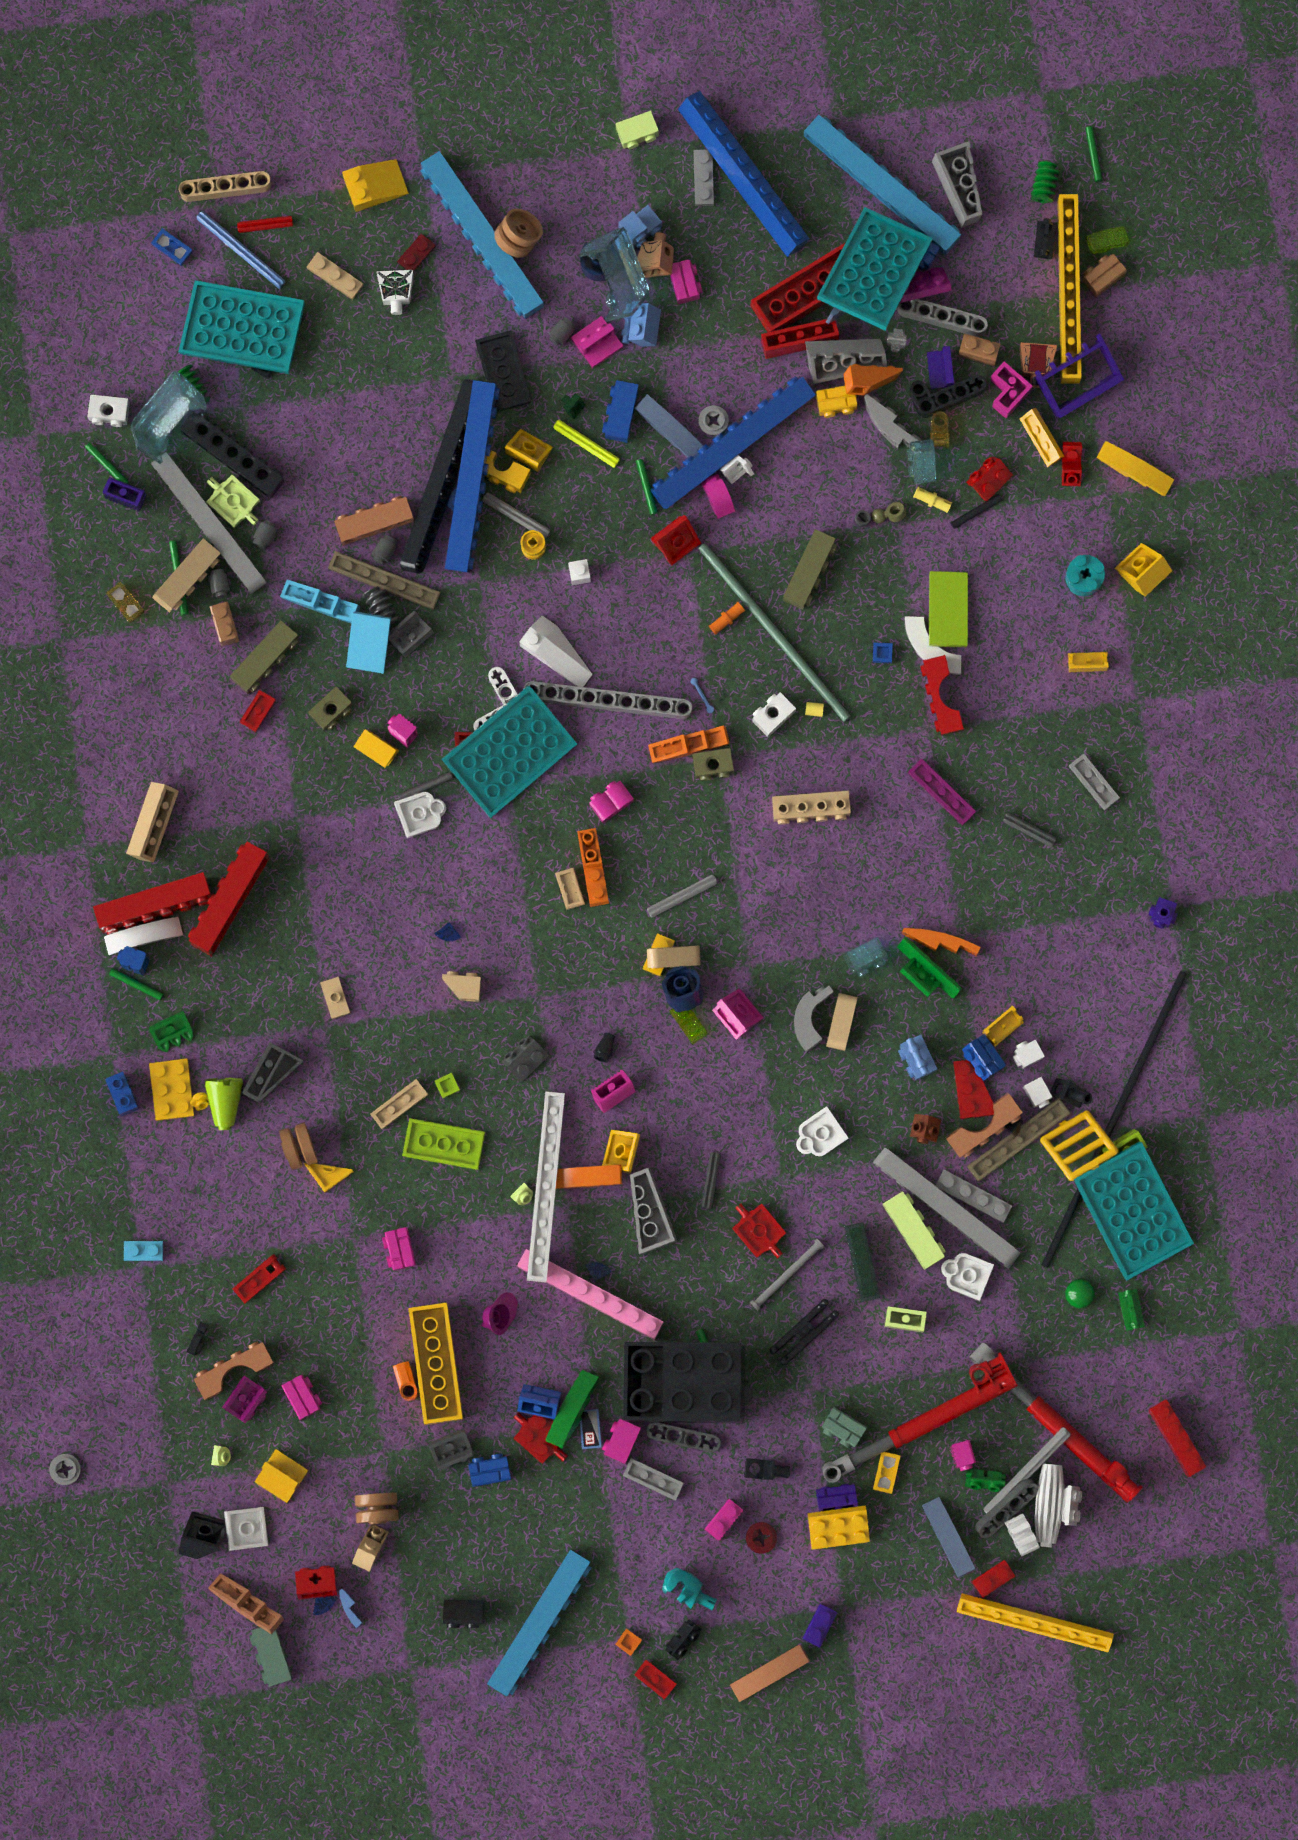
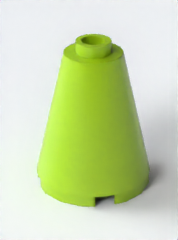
M241 1078L205 1079V1088L214 1125L219 1127V1130H230V1127L235 1124L243 1087V1080Z

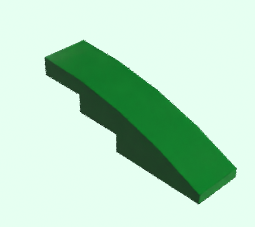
M584 1370L580 1372L553 1421L546 1437V1442L560 1448L565 1446L582 1420L581 1414L591 1401L590 1395L599 1383L598 1376Z

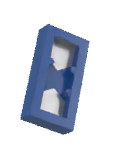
M163 228L151 242L152 246L180 266L185 263L193 252L191 248Z

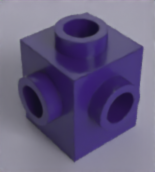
M1159 897L1156 905L1152 904L1148 914L1151 916L1150 922H1153L1155 927L1164 929V927L1168 928L1170 923L1174 924L1178 914L1175 913L1177 903Z

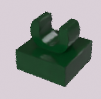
M576 393L571 398L565 395L561 399L565 405L563 407L564 410L573 419L586 406L582 398Z

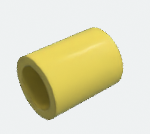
M807 702L805 715L822 717L824 704Z

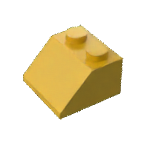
M1143 543L1136 547L1114 568L1137 592L1145 597L1172 572L1165 558Z

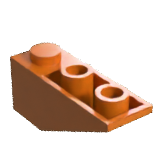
M850 365L843 374L846 394L866 395L896 380L902 373L903 368H895L894 366L878 367L877 365Z

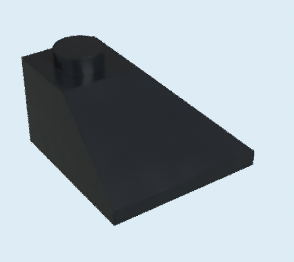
M191 1512L181 1537L178 1554L199 1559L219 1551L226 1533L225 1520Z

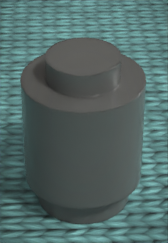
M564 317L548 333L550 336L549 340L556 346L558 344L563 346L574 333L576 326Z
M267 520L265 523L260 522L253 536L252 544L266 550L277 533L276 525Z
M384 535L383 538H380L372 552L373 560L379 564L388 563L397 549L396 545L398 542L394 538Z
M224 569L211 571L208 578L212 596H216L218 599L227 597V594L231 592L227 573H225Z

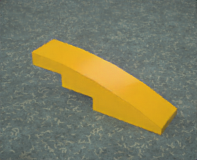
M1105 441L1096 457L1125 477H1130L1145 487L1148 486L1162 496H1166L1174 481L1173 478L1147 462Z

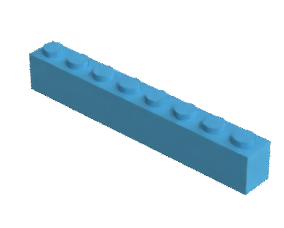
M572 1550L569 1551L487 1684L505 1696H508L509 1693L511 1695L514 1694L519 1686L516 1684L519 1677L524 1678L529 1670L526 1667L530 1660L534 1662L540 1652L537 1650L540 1643L545 1644L550 1636L547 1633L551 1626L555 1628L560 1620V1617H558L561 1609L566 1610L571 1602L568 1600L571 1593L576 1594L581 1586L578 1583L582 1576L586 1578L591 1570L588 1560Z

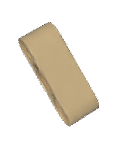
M700 946L647 949L648 968L701 965Z
M842 993L838 994L826 1047L845 1051L858 997Z

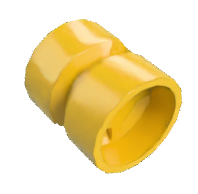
M530 530L522 536L521 549L525 557L534 560L542 557L545 553V538L539 531Z

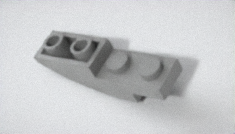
M866 394L864 396L866 410L880 433L897 449L903 443L918 454L923 446L922 440L914 434L911 436L907 433L906 428L901 424L894 423L897 416L892 408L888 406L885 408L880 404V400L873 395L870 397Z

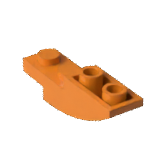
M596 828L577 831L590 907L609 904Z

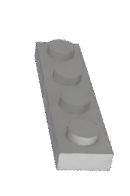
M943 1170L935 1185L941 1191L1001 1223H1004L1012 1208V1205L946 1170Z

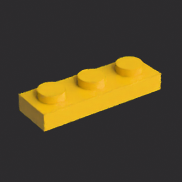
M1037 408L1031 409L1020 418L1047 467L1052 466L1064 457Z

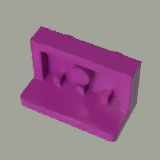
M244 1375L222 1408L246 1423L253 1418L257 1406L265 1400L267 1391Z

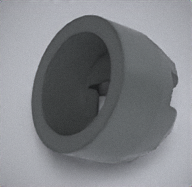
M864 510L858 511L855 516L856 525L859 527L868 525L871 519L870 514Z

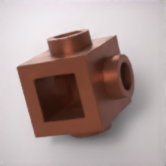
M915 1114L910 1137L916 1138L918 1143L928 1145V1142H937L941 1120L929 1115Z

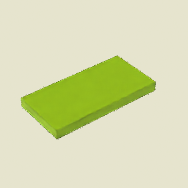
M929 572V646L967 648L968 573Z
M409 1118L402 1156L478 1170L485 1132Z

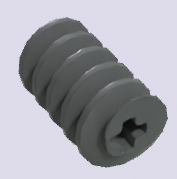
M375 587L365 592L363 597L367 599L366 604L370 606L369 611L374 612L373 615L391 617L390 626L399 619V617H392L396 610H389L393 604L386 603L390 597H383V594L387 592L386 589L380 590V587Z

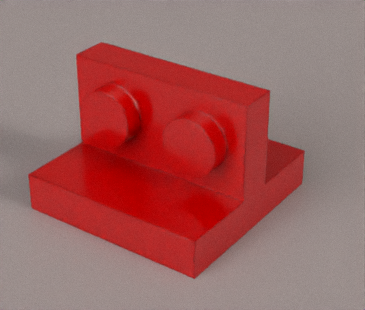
M685 515L679 516L650 538L671 566L701 544Z

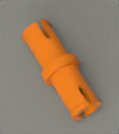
M737 602L726 612L723 611L721 616L709 625V628L717 635L728 624H733L732 621L745 612L744 608Z

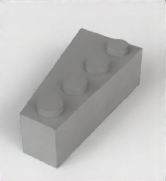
M970 141L935 153L932 160L961 228L977 223L982 216L980 198L976 186V175L973 169V158L970 152Z
M881 339L805 341L809 371L814 384L843 378L845 371L853 364L887 367L886 353Z
M646 1168L631 1174L639 1255L677 1242L651 1169Z

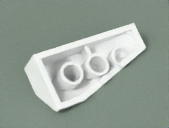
M541 616L528 629L519 642L520 647L577 687H584L593 675L558 626L544 616Z

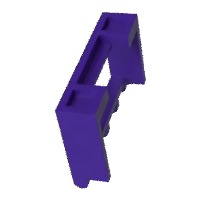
M1100 334L1096 335V343L1091 347H1088L1085 342L1081 344L1084 351L1072 357L1070 352H1067L1065 355L1068 360L1056 367L1053 361L1049 363L1052 369L1049 372L1041 375L1039 370L1035 371L1036 376L1034 378L1056 417L1061 418L1124 380ZM1099 348L1112 374L1102 379L1100 384L1075 399L1067 400L1058 406L1045 380Z

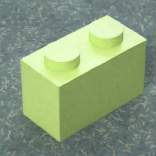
M651 111L616 123V130L624 149L627 147L628 149L636 148L639 146L638 143L644 141L646 143L653 142L659 136V130Z
M888 1306L884 1327L923 1333L927 1312Z

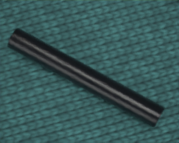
M998 494L950 522V524L955 529L1003 500Z

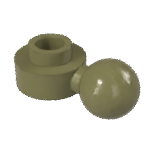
M894 502L887 507L886 511L880 508L875 509L872 512L871 518L878 524L883 523L886 518H889L892 522H898L906 516V510L902 503Z

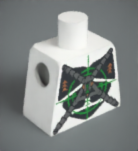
M413 270L377 271L383 305H391L392 315L402 314V304H410L414 278Z

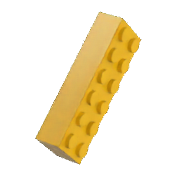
M448 1303L408 1308L424 1425L464 1420Z

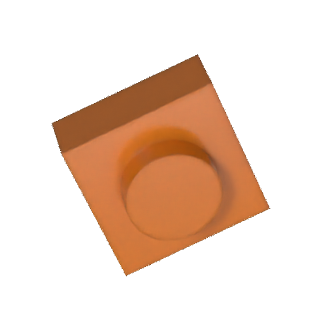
M626 1628L615 1645L631 1656L642 1639Z

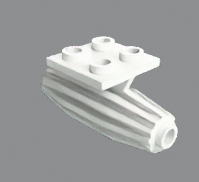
M1043 1464L1036 1495L1034 1518L1036 1541L1040 1542L1041 1547H1052V1544L1057 1542L1061 1522H1064L1065 1525L1077 1526V1522L1080 1521L1081 1513L1078 1510V1504L1082 1501V1491L1077 1486H1068V1488L1064 1489L1062 1465Z

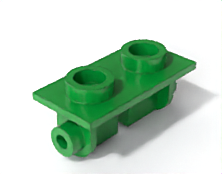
M1137 1289L1119 1292L1118 1296L1126 1331L1145 1327Z
M966 1470L965 1487L973 1490L983 1488L989 1489L992 1492H998L1005 1486V1474H1002V1472L988 1471L987 1477H984V1470Z

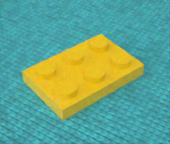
M188 1059L149 1063L155 1120L161 1121L194 1116V1107L190 1104L192 1101Z
M866 1505L807 1513L812 1550L870 1542Z

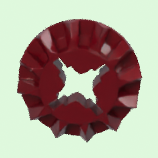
M755 1523L746 1533V1543L755 1553L764 1554L771 1551L777 1541L776 1531L768 1523ZM759 1529L763 1535H770V1537L764 1540L763 1547L760 1541H753V1539L758 1537Z

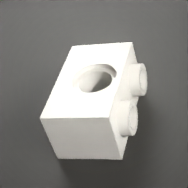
M90 395L87 417L89 421L96 425H103V422L111 423V426L122 427V424L127 425L130 402L128 398ZM107 408L113 409L111 415H105L104 411Z
M781 692L777 696L773 694L766 701L768 704L764 708L759 707L753 713V723L767 737L773 734L796 712V708ZM769 710H776L778 716L775 718L769 717L767 714Z

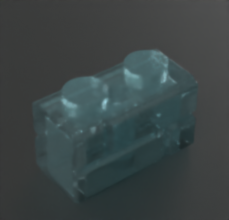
M933 440L911 442L910 449H907L908 461H911L912 466H908L909 477H913L915 484L936 482Z
M876 937L843 954V958L853 977L856 975L862 977L869 973V968L875 966L877 969L885 965L888 955L880 940Z

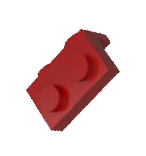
M992 456L983 462V466L978 471L970 475V479L966 483L973 487L984 501H988L1013 474L1000 459Z

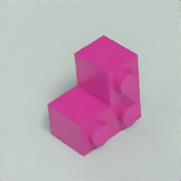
M1005 361L991 376L990 381L1002 390L1000 395L993 401L992 407L1007 419L1029 395L1033 387Z

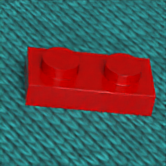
M259 690L241 718L240 723L257 732L275 704L276 699Z
M647 1660L644 1661L634 1674V1676L664 1700L677 1685Z

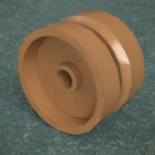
M512 209L499 224L494 235L497 245L504 252L520 258L529 255L543 235V228L540 221L530 212L523 209Z
M305 1122L295 1125L296 1138H294L289 1128L279 1130L282 1149L292 1171L302 1168L300 1155H303L308 1165L318 1162Z
M397 1493L356 1495L355 1506L358 1508H368V1510L356 1513V1523L384 1524L389 1521H398V1510L386 1509V1506L398 1503Z

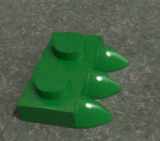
M184 1011L148 1027L156 1045L164 1052H168V1040L173 1045L179 1047L181 1044L180 1035L189 1041L193 1038V1031Z

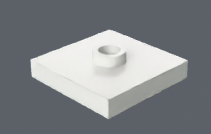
M264 1507L224 1512L229 1551L268 1546Z

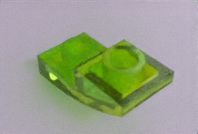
M1124 226L1098 231L1086 236L1091 254L1108 252L1110 248L1124 247L1130 243Z
M673 1008L669 1010L692 1045L708 1035L692 1009L682 1012H676Z

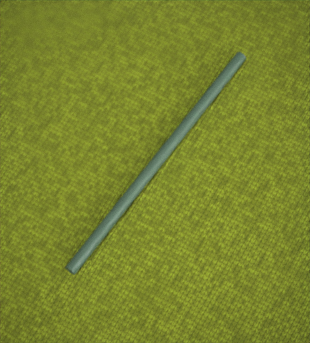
M706 543L699 547L700 552L841 720L845 722L850 718L851 715Z

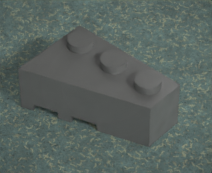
M269 1042L241 1094L257 1103L260 1102L303 1060Z

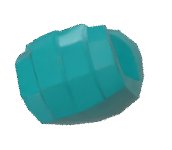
M675 1568L666 1574L662 1585L663 1593H671L678 1583H682L684 1588L677 1598L681 1604L685 1602L691 1609L693 1604L698 1603L713 1610L717 1599L702 1593L700 1589L703 1583L699 1578L680 1568Z

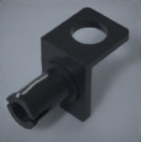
M1059 1078L1055 1079L1050 1091L1052 1097L1062 1099L1076 1108H1081L1082 1103L1090 1104L1092 1101L1091 1093L1070 1081ZM1060 1084H1063L1062 1091L1060 1093H1056L1057 1087Z
M746 1458L744 1477L762 1480H773L774 1477L789 1478L791 1470L790 1466L775 1465V1460ZM753 1463L759 1466V1472L755 1475L749 1469Z

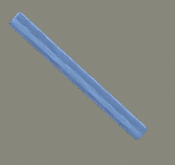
M201 211L196 218L200 223L273 285L280 289L285 284V280L208 214Z

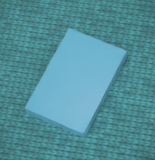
M353 612L347 668L382 674L385 672L391 617Z

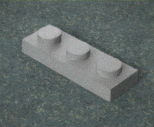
M694 150L695 206H714L713 157L708 150Z
M1085 754L1068 766L1104 811L1120 799Z
M632 1458L623 1474L624 1477L676 1501L684 1484Z

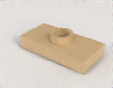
M574 868L555 873L566 910L585 905Z
M339 977L320 982L331 1018L335 1019L350 1014Z

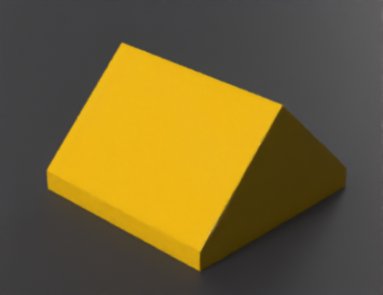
M522 429L505 446L507 455L539 472L553 449L552 446Z
M611 1130L602 1166L621 1165L623 1173L631 1174L640 1134Z

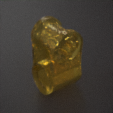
M939 411L933 414L930 423V449H933V447L949 449L948 416L946 413ZM942 418L945 423L939 426L935 424L934 420Z

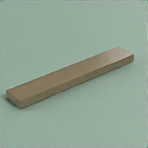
M337 551L334 552L328 567L331 571L372 587H380V590L386 589L390 594L434 610L441 594L439 591Z
M1061 1099L1055 1100L1024 1123L1016 1137L1012 1134L1008 1135L967 1166L968 1170L978 1182L1071 1114Z

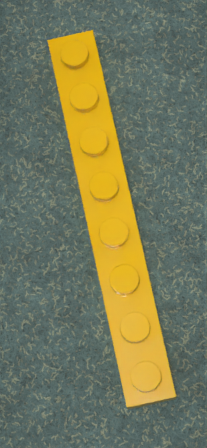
M963 1593L957 1607V1612L1104 1652H1109L1114 1633Z

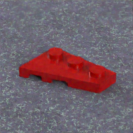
M967 1060L954 1061L960 1119L993 1116V1101L982 1078L976 1075L975 1068L971 1062Z

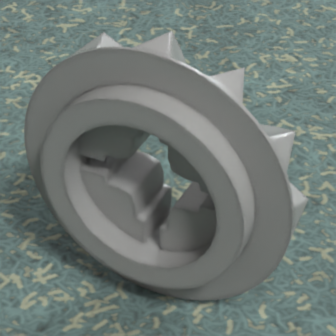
M712 405L701 411L698 421L703 432L709 435H718L726 430L729 418L723 408ZM719 415L717 419L718 425L712 424L708 426L710 423L709 417L715 418Z
M70 1454L58 1455L50 1464V1476L60 1485H70L77 1481L81 1474V1465L77 1458ZM63 1461L67 1467H73L68 1471V1478L64 1473H57V1471L63 1468Z

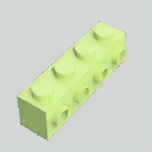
M902 1191L883 1203V1207L923 1269L926 1270L945 1257L943 1253L946 1251L940 1242L936 1243L933 1239L935 1234L930 1226L926 1227L922 1222L924 1217L919 1209L915 1211L912 1204L914 1201L908 1193L905 1195Z

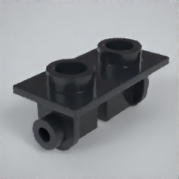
M1045 218L1044 221H1037L1034 257L1052 259L1056 223L1051 222L1049 218Z
M690 1619L687 1622L685 1621L677 1631L682 1637L679 1639L674 1635L666 1645L665 1651L678 1660L687 1653L689 1645L699 1638L702 1629Z

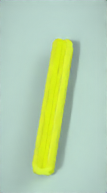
M557 420L554 424L556 431L615 468L619 463L618 457L566 423Z

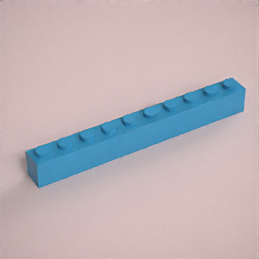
M818 115L804 130V137L910 227L933 238L932 243L940 247L942 254L946 255L960 240L961 234L956 226H950L945 221L946 219L943 215L931 210V206L926 201L918 199L917 194L912 189L905 188L903 182L898 177H892L885 166H879L871 154L867 152L865 154L860 150L861 147L855 141H850L846 138V134L841 129L834 128L832 122L827 117Z
M438 151L421 162L422 170L420 172L425 180L429 179L431 181L433 192L442 197L441 203L446 210L450 209L453 213L451 217L455 224H460L464 229L461 231L467 241L469 239L472 241L474 252L477 255L481 254L484 259L482 262L488 271L492 270L494 273L493 279L496 284L503 286L505 289L503 293L507 300L514 302L516 313L526 319L544 307L543 301L513 257L497 245L494 235L495 231L441 152Z

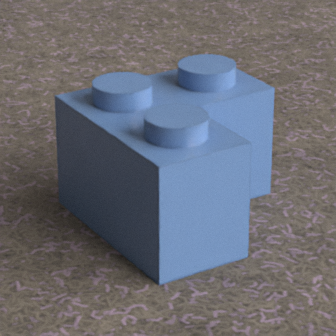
M647 205L637 214L632 211L619 221V233L632 249L635 247L640 248L644 242H647L646 239L651 235L654 237L655 233L661 232L662 221Z

